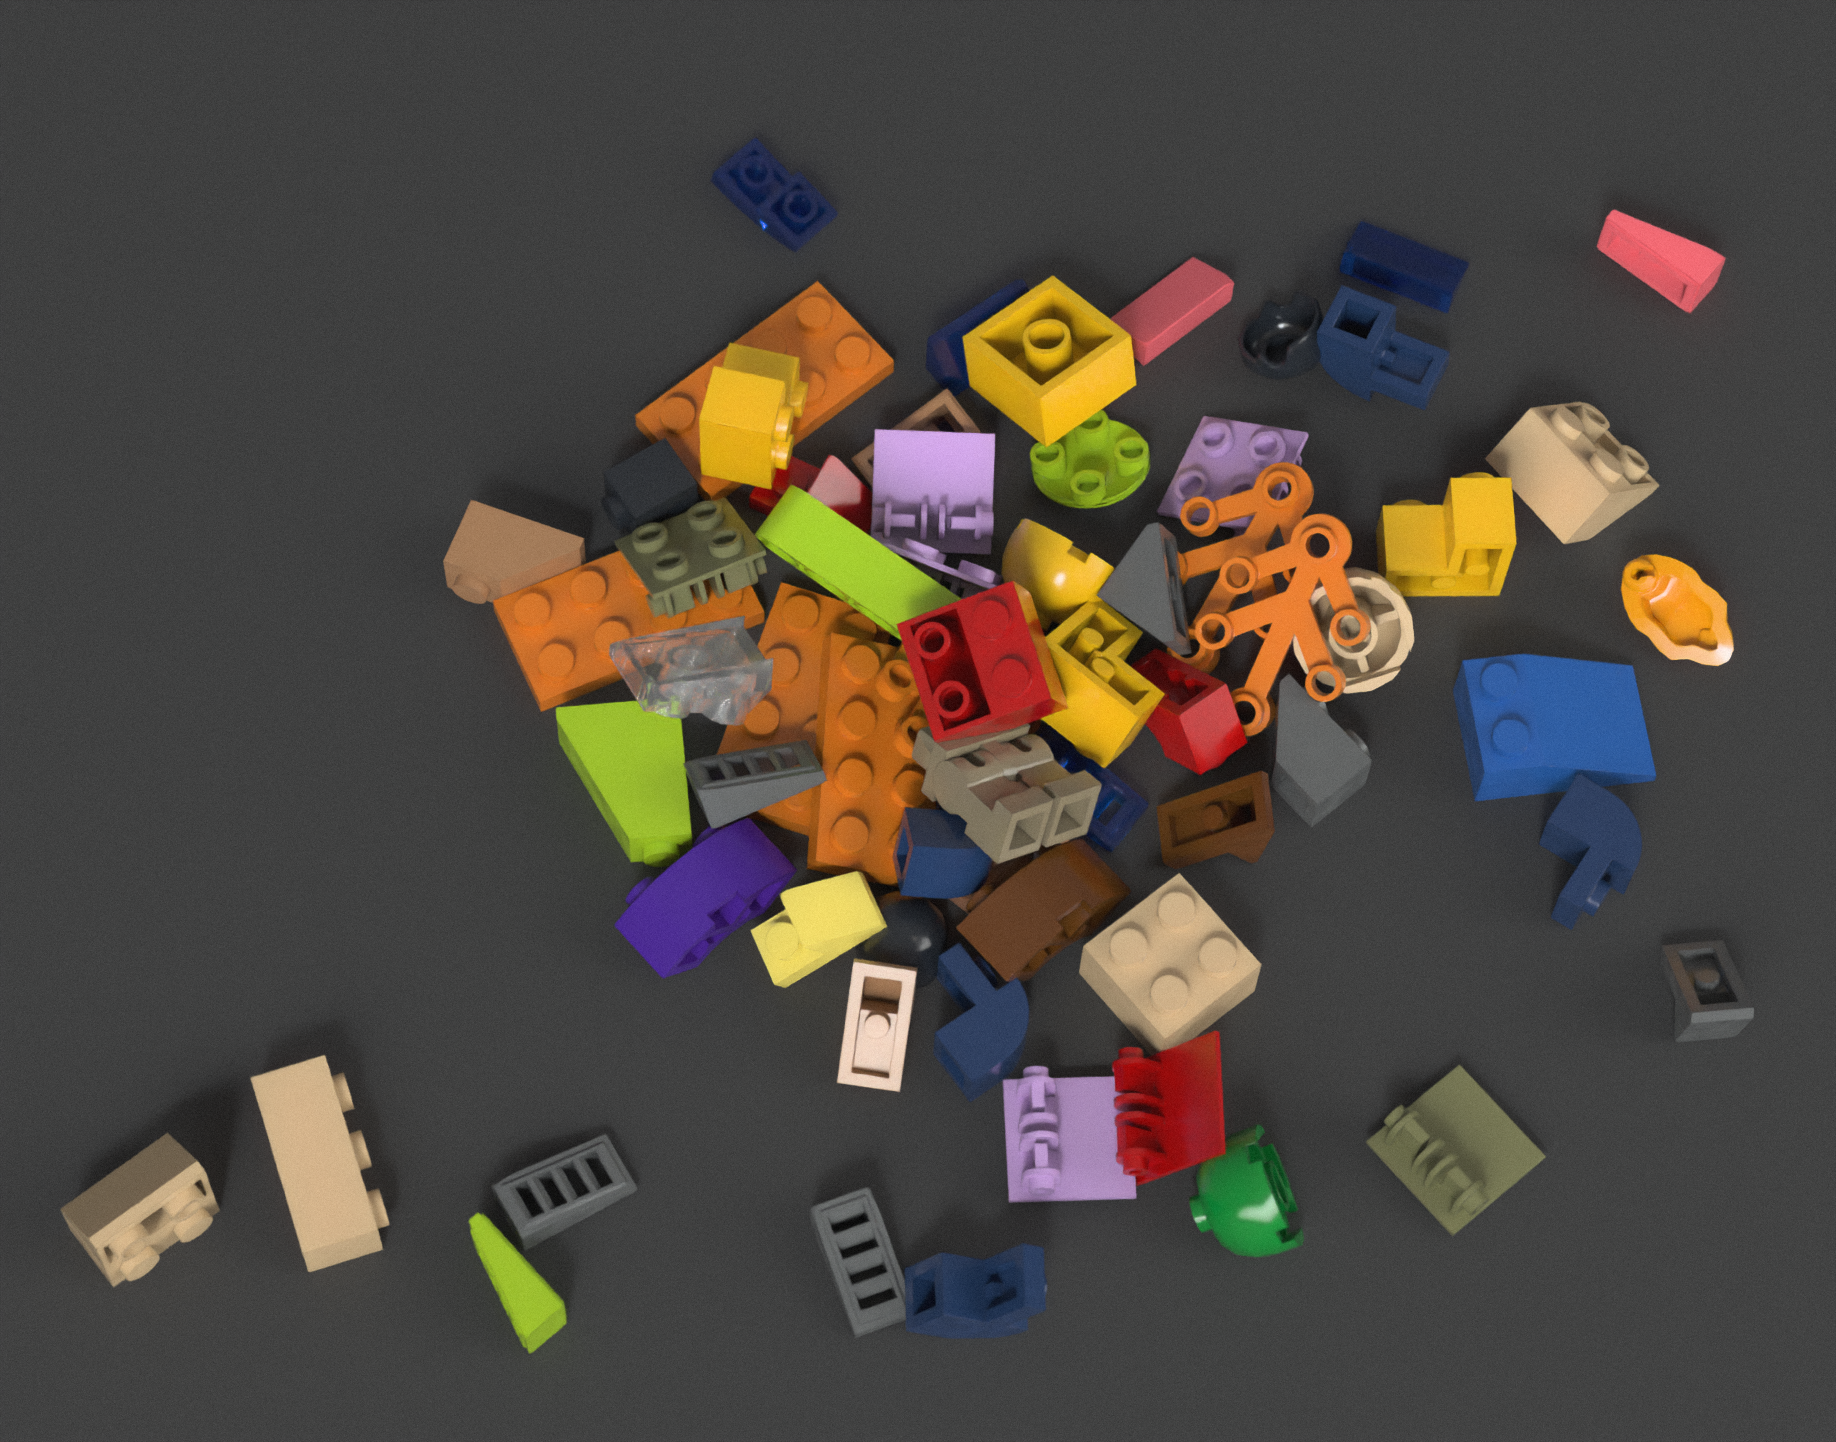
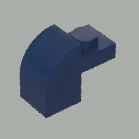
M1341 285L1317 331V345L1321 352L1320 364L1342 387L1365 400L1370 401L1376 391L1419 409L1426 410L1449 365L1450 352L1395 331V305Z
M1579 773L1548 819L1539 842L1540 846L1577 867L1560 893L1550 918L1572 930L1583 912L1594 917L1611 888L1623 895L1625 894L1641 857L1642 836L1638 822L1631 810L1616 795Z
M937 802L936 810L908 807L904 809L892 856L901 896L942 899L958 898L978 891L988 880L993 860L964 833L967 822L958 814H950L945 811L939 802Z
M958 943L939 956L937 979L963 1014L935 1032L933 1055L968 1101L972 1102L1004 1080L1019 1063L1026 1043L1029 1005L1025 990L1018 978H1015L996 991L995 988L998 986V983L987 963L978 955L971 959L961 944Z
M1022 1243L985 1260L941 1252L905 1268L906 1331L952 1339L997 1338L1027 1331L1028 1318L1046 1311L1048 1284L1044 1269V1247Z

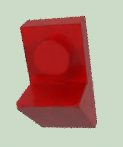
M831 454L828 455L821 469L791 456L787 470L777 468L772 489L755 486L749 496V507L769 516L788 488L794 485L813 496L869 535L871 531L873 493L837 457Z

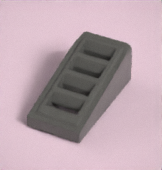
M807 740L707 756L683 763L695 797L712 829L827 781L824 771Z
M604 1134L513 1173L493 1184L492 1190L496 1203L521 1247L526 1251L637 1191V1186L609 1138ZM597 1157L613 1182L602 1188L587 1164ZM575 1169L589 1192L579 1198L566 1177L567 1173ZM553 1181L566 1202L556 1208L543 1187ZM530 1193L533 1194L543 1212L533 1218L521 1199Z
M862 1188L813 1206L810 1209V1224L855 1338L906 1320L905 1281L871 1188ZM863 1218L864 1224L833 1234L832 1228ZM869 1240L872 1241L874 1249L842 1259L841 1250ZM879 1265L882 1266L884 1274L854 1285L851 1284L849 1276ZM891 1289L894 1299L860 1310L857 1300Z

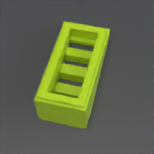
M478 1212L468 1220L474 1247L523 1347L527 1349L528 1353H532L567 1323L564 1301L484 1214L480 1215Z

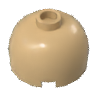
M1358 567L1344 568L1358 608L1364 611L1370 619V633L1364 641L1353 646H1344L1334 640L1330 632V623L1335 612L1321 580H1319L1310 601L1333 663L1345 675L1346 686L1343 693L1372 691L1391 681L1401 670L1400 665L1407 658L1409 650L1411 652L1414 643L1412 614L1399 589L1379 573ZM1346 615L1341 621V631L1347 637L1356 638L1360 633V623L1355 617ZM1295 635L1293 638L1294 654L1305 673L1308 674L1309 670ZM1326 671L1319 672L1316 678L1323 684L1333 686L1335 689L1336 682L1333 675Z

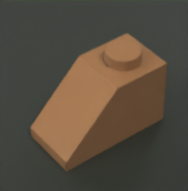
M471 500L443 561L447 587L451 588L456 595L466 601L476 604H483L486 601L493 603V600L586 564L584 538Z

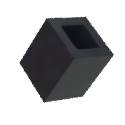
M666 438L603 472L605 497L601 498L602 508L611 524L617 530L625 527L629 534H632L635 529L642 525L660 523L683 514L698 503L697 482Z

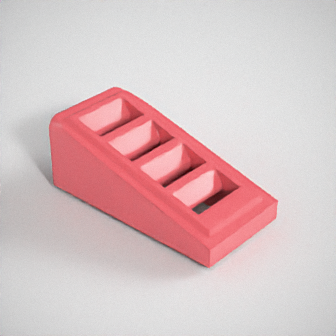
M1612 210L1606 217L1597 244L1601 252L1688 313H1691L1715 286L1726 260L1724 256L1712 249L1616 210Z

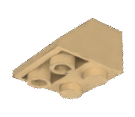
M1582 402L1530 408L1485 458L1502 478L1511 477L1512 489L1563 544L1591 539L1651 495L1659 486L1647 473L1649 470L1647 461L1633 448L1621 445L1607 430L1610 424L1606 417L1592 405Z
M167 1133L62 1207L61 1212L69 1229L114 1287L125 1278L128 1281H134L144 1276L158 1263L160 1259L159 1254L178 1240L185 1243L201 1235L211 1225L213 1221L212 1216L219 1212V1208L203 1167Z

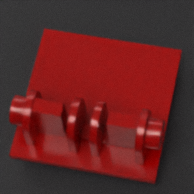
M1210 1032L1147 1058H1143V1050L1138 1047H1126L1118 1050V1059L1112 1062V1071L1115 1077V1092L1122 1093V1095L1116 1096L1113 1099L1115 1109L1124 1112L1114 1117V1125L1117 1127L1116 1162L1122 1165L1124 1175L1135 1176L1136 1186L1226 1154L1220 1032Z

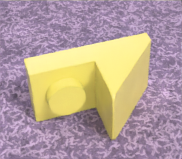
M855 871L787 889L780 894L785 910L750 931L774 985L786 988L883 930L887 925L864 874Z

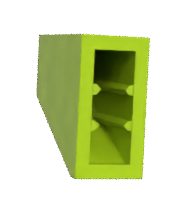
M679 697L556 707L559 744L630 862L644 861L646 865L653 867L670 866L692 849V832L687 778L683 765L685 763Z

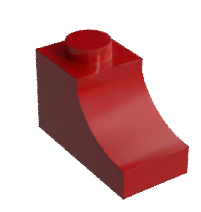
M1157 648L1130 665L1165 693L1145 723L1162 746L1165 757L1202 775L1207 770L1220 766L1229 755L1248 743L1226 683Z

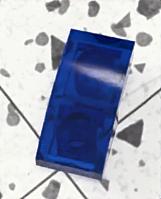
M756 137L718 168L710 180L748 218L771 237L795 253L830 224L839 214L799 171L792 177Z

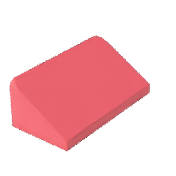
M1192 257L1111 317L1110 320L1131 335L1133 356L1145 366L1229 303L1232 298L1234 282L1221 271Z

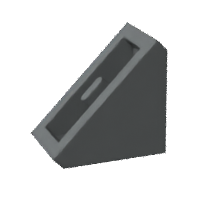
M1159 522L1148 524L1097 596L1177 654L1191 653L1176 537Z

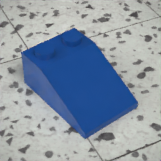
M1531 654L1462 660L1453 688V694L1474 801L1567 791L1578 773L1601 787L1655 781L1656 771L1633 665Z

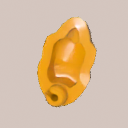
M1657 554L1643 555L1627 563L1622 573L1621 592L1629 619L1638 631L1647 635L1656 648L1670 660L1690 659L1700 664L1719 666L1729 661L1734 651L1733 634L1727 620V603L1717 591L1702 582L1699 574L1694 569L1671 557Z

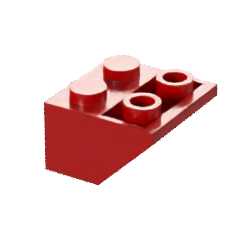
M1013 580L897 624L934 741L937 743L1011 730L1068 709L1031 594Z

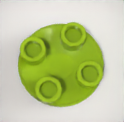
M1103 410L1092 415L1047 448L1038 442L1030 451L1032 476L1038 489L1049 499L1073 508H1098L1123 500L1140 487L1150 468L1148 443L1137 431L1128 425L1109 420Z

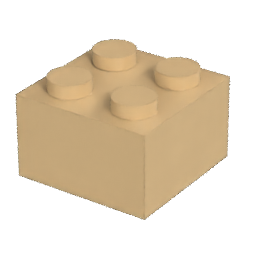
M1178 873L1083 946L1079 974L1152 1056L1194 1039L1252 994L1256 988L1261 963L1185 878Z

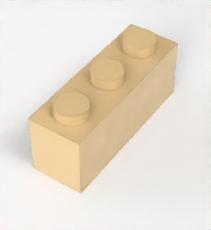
M323 1055L251 1077L308 1272L383 1250L378 1229L390 1224L379 1188L368 1192L365 1189L360 1170L372 1167L362 1131L348 1133L343 1112L354 1109L344 1072L331 1076L326 1057Z

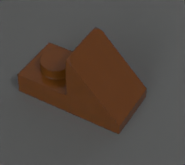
M1258 771L1157 806L1162 860L1164 864L1174 869L1189 866L1228 852L1251 864L1258 862L1275 832L1268 774L1263 771Z

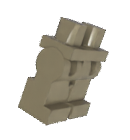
M1028 723L1011 730L940 743L934 741L930 726L920 729L917 733L911 756L926 770L921 792L932 802L938 801L941 807L948 813L958 814L967 822L964 833L995 863L999 864L1037 851L1041 844L1049 847L1087 834L1102 784L1086 770L1070 774L1054 760L1050 747L1041 737L1028 734L1030 728Z

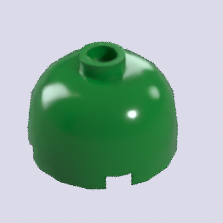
M1260 1125L1246 1128L1225 1137L1226 1154L1200 1163L1196 1176L1199 1193L1189 1197L1191 1212L1201 1233L1212 1230L1224 1248L1236 1255L1250 1257L1279 1254L1302 1246L1304 1237L1302 1227L1290 1231L1285 1211L1289 1213L1298 1211L1287 1174L1273 1143L1260 1147L1258 1143L1265 1133V1130Z

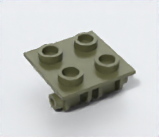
M726 497L716 501L697 503L683 514L660 523L642 525L635 529L632 534L614 541L618 550L649 592L645 597L654 618L665 614L669 619L674 617V615L694 608L695 603L690 586L701 605L708 603L703 583L705 579H708L718 599L724 597L725 591L720 573L728 593L758 583V576L767 573L766 564L763 556L767 555L766 550Z
M1460 1064L1409 1107L1405 1108L1403 1105H1400L1393 1110L1384 1120L1386 1126L1366 1142L1451 1236H1454L1546 1158L1539 1148Z

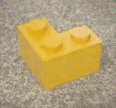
M729 343L723 367H713L699 417L702 475L772 489L777 468L787 470L794 445V434H790L793 417L801 418L806 403L808 382L799 381V357Z
M1474 472L1465 474L1460 478H1450L1443 505H1426L1418 500H1403L1393 505H1382L1376 528L1378 573L1396 586L1403 597L1499 596L1517 544L1511 477L1494 478L1488 473Z
M1101 600L1098 602L1088 601L1045 637L1068 709L1043 717L1040 720L1045 721L1069 740L1080 754L1093 759L1101 767L1106 768L1132 744L1165 693L1124 662L1143 632Z

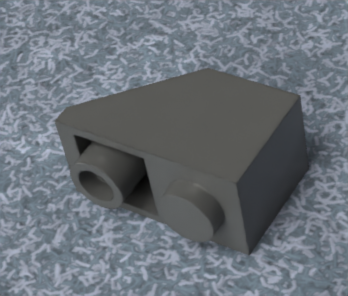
M1288 674L1280 681L1275 700L1270 785L1312 828L1366 784L1372 760L1369 758V750L1363 740L1350 729L1343 731L1328 715L1325 702L1313 699L1308 694L1306 686L1302 688Z

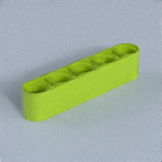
M794 485L788 488L755 533L756 538L772 552L899 640H901L897 627L898 623L962 600L813 496Z

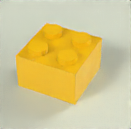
M1053 275L962 337L970 387L1046 448L1136 385L1131 335Z

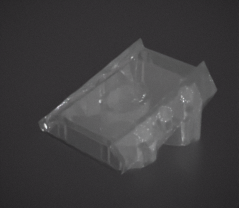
M745 616L623 639L609 646L610 658L644 712H656L666 717L680 719L688 717L690 713H703L706 717L718 723L738 726L745 722L747 714L772 689L773 658L765 659L744 627Z

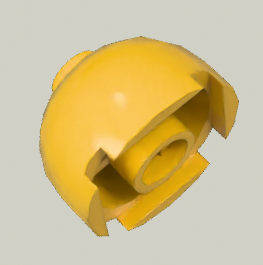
M1025 518L1015 528L1008 541L1002 557L1001 574L1004 583L1013 580L1030 592L1041 627L1047 631L1052 621L1062 624L1088 601H1101L1102 599L1097 594L1115 568L1093 553L1088 555L1072 545L1073 542L1064 536Z

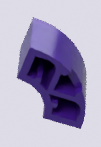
M750 818L738 821L726 828L722 825L712 829L710 826L696 839L693 849L678 859L658 878L655 879L653 876H649L640 881L628 893L625 902L629 907L614 926L662 978H666L698 967L709 953L727 936L749 920L764 914L796 873L797 869Z

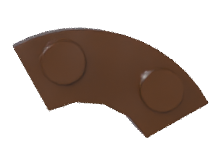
M1075 839L1049 847L1043 845L1031 857L1029 864L1016 872L998 888L993 883L981 888L966 905V910L970 914L956 928L1007 982L1013 981L1015 978H1018L1019 981L1030 980L1064 948L1081 938L1092 935L1132 890L1083 839Z

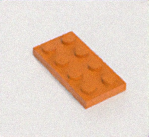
M818 281L734 342V344L800 358L799 381L808 382V393L801 418L793 417L790 434H794L793 447L894 372V360ZM728 347L635 415L637 428L652 444L666 438L697 482V492L705 501H716L727 497L744 484L701 474L699 417L713 367H723Z
M620 551L493 600L494 612L541 712L764 623V610L752 586L749 585L728 593L725 589L721 573L720 577L725 591L724 597L718 599L708 579H705L703 583L708 603L701 605L690 586L695 603L694 608L674 615V617L669 619L665 614L654 618L645 597L649 592Z
M781 582L717 755L807 740L815 755L822 641L832 632L890 645L893 635L844 601ZM812 788L748 814L746 817L809 836Z
M831 632L822 641L815 756L824 771L827 781L812 788L807 869L835 875L859 871L864 874L866 881L899 887L892 856L904 809L908 807L936 810V801L932 802L921 792L926 770L913 758H907L900 754L893 742L895 730L910 717L920 699V695L916 686L903 700L891 702L884 699L876 689L875 677L877 673L888 662L892 661L899 647ZM889 674L892 683L897 687L903 688L900 678L894 674ZM908 730L909 738L915 743L917 733Z

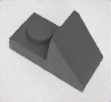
M1724 941L1662 945L1661 968L1675 998V1041L1688 1042L1737 1036L1754 1018V1006Z

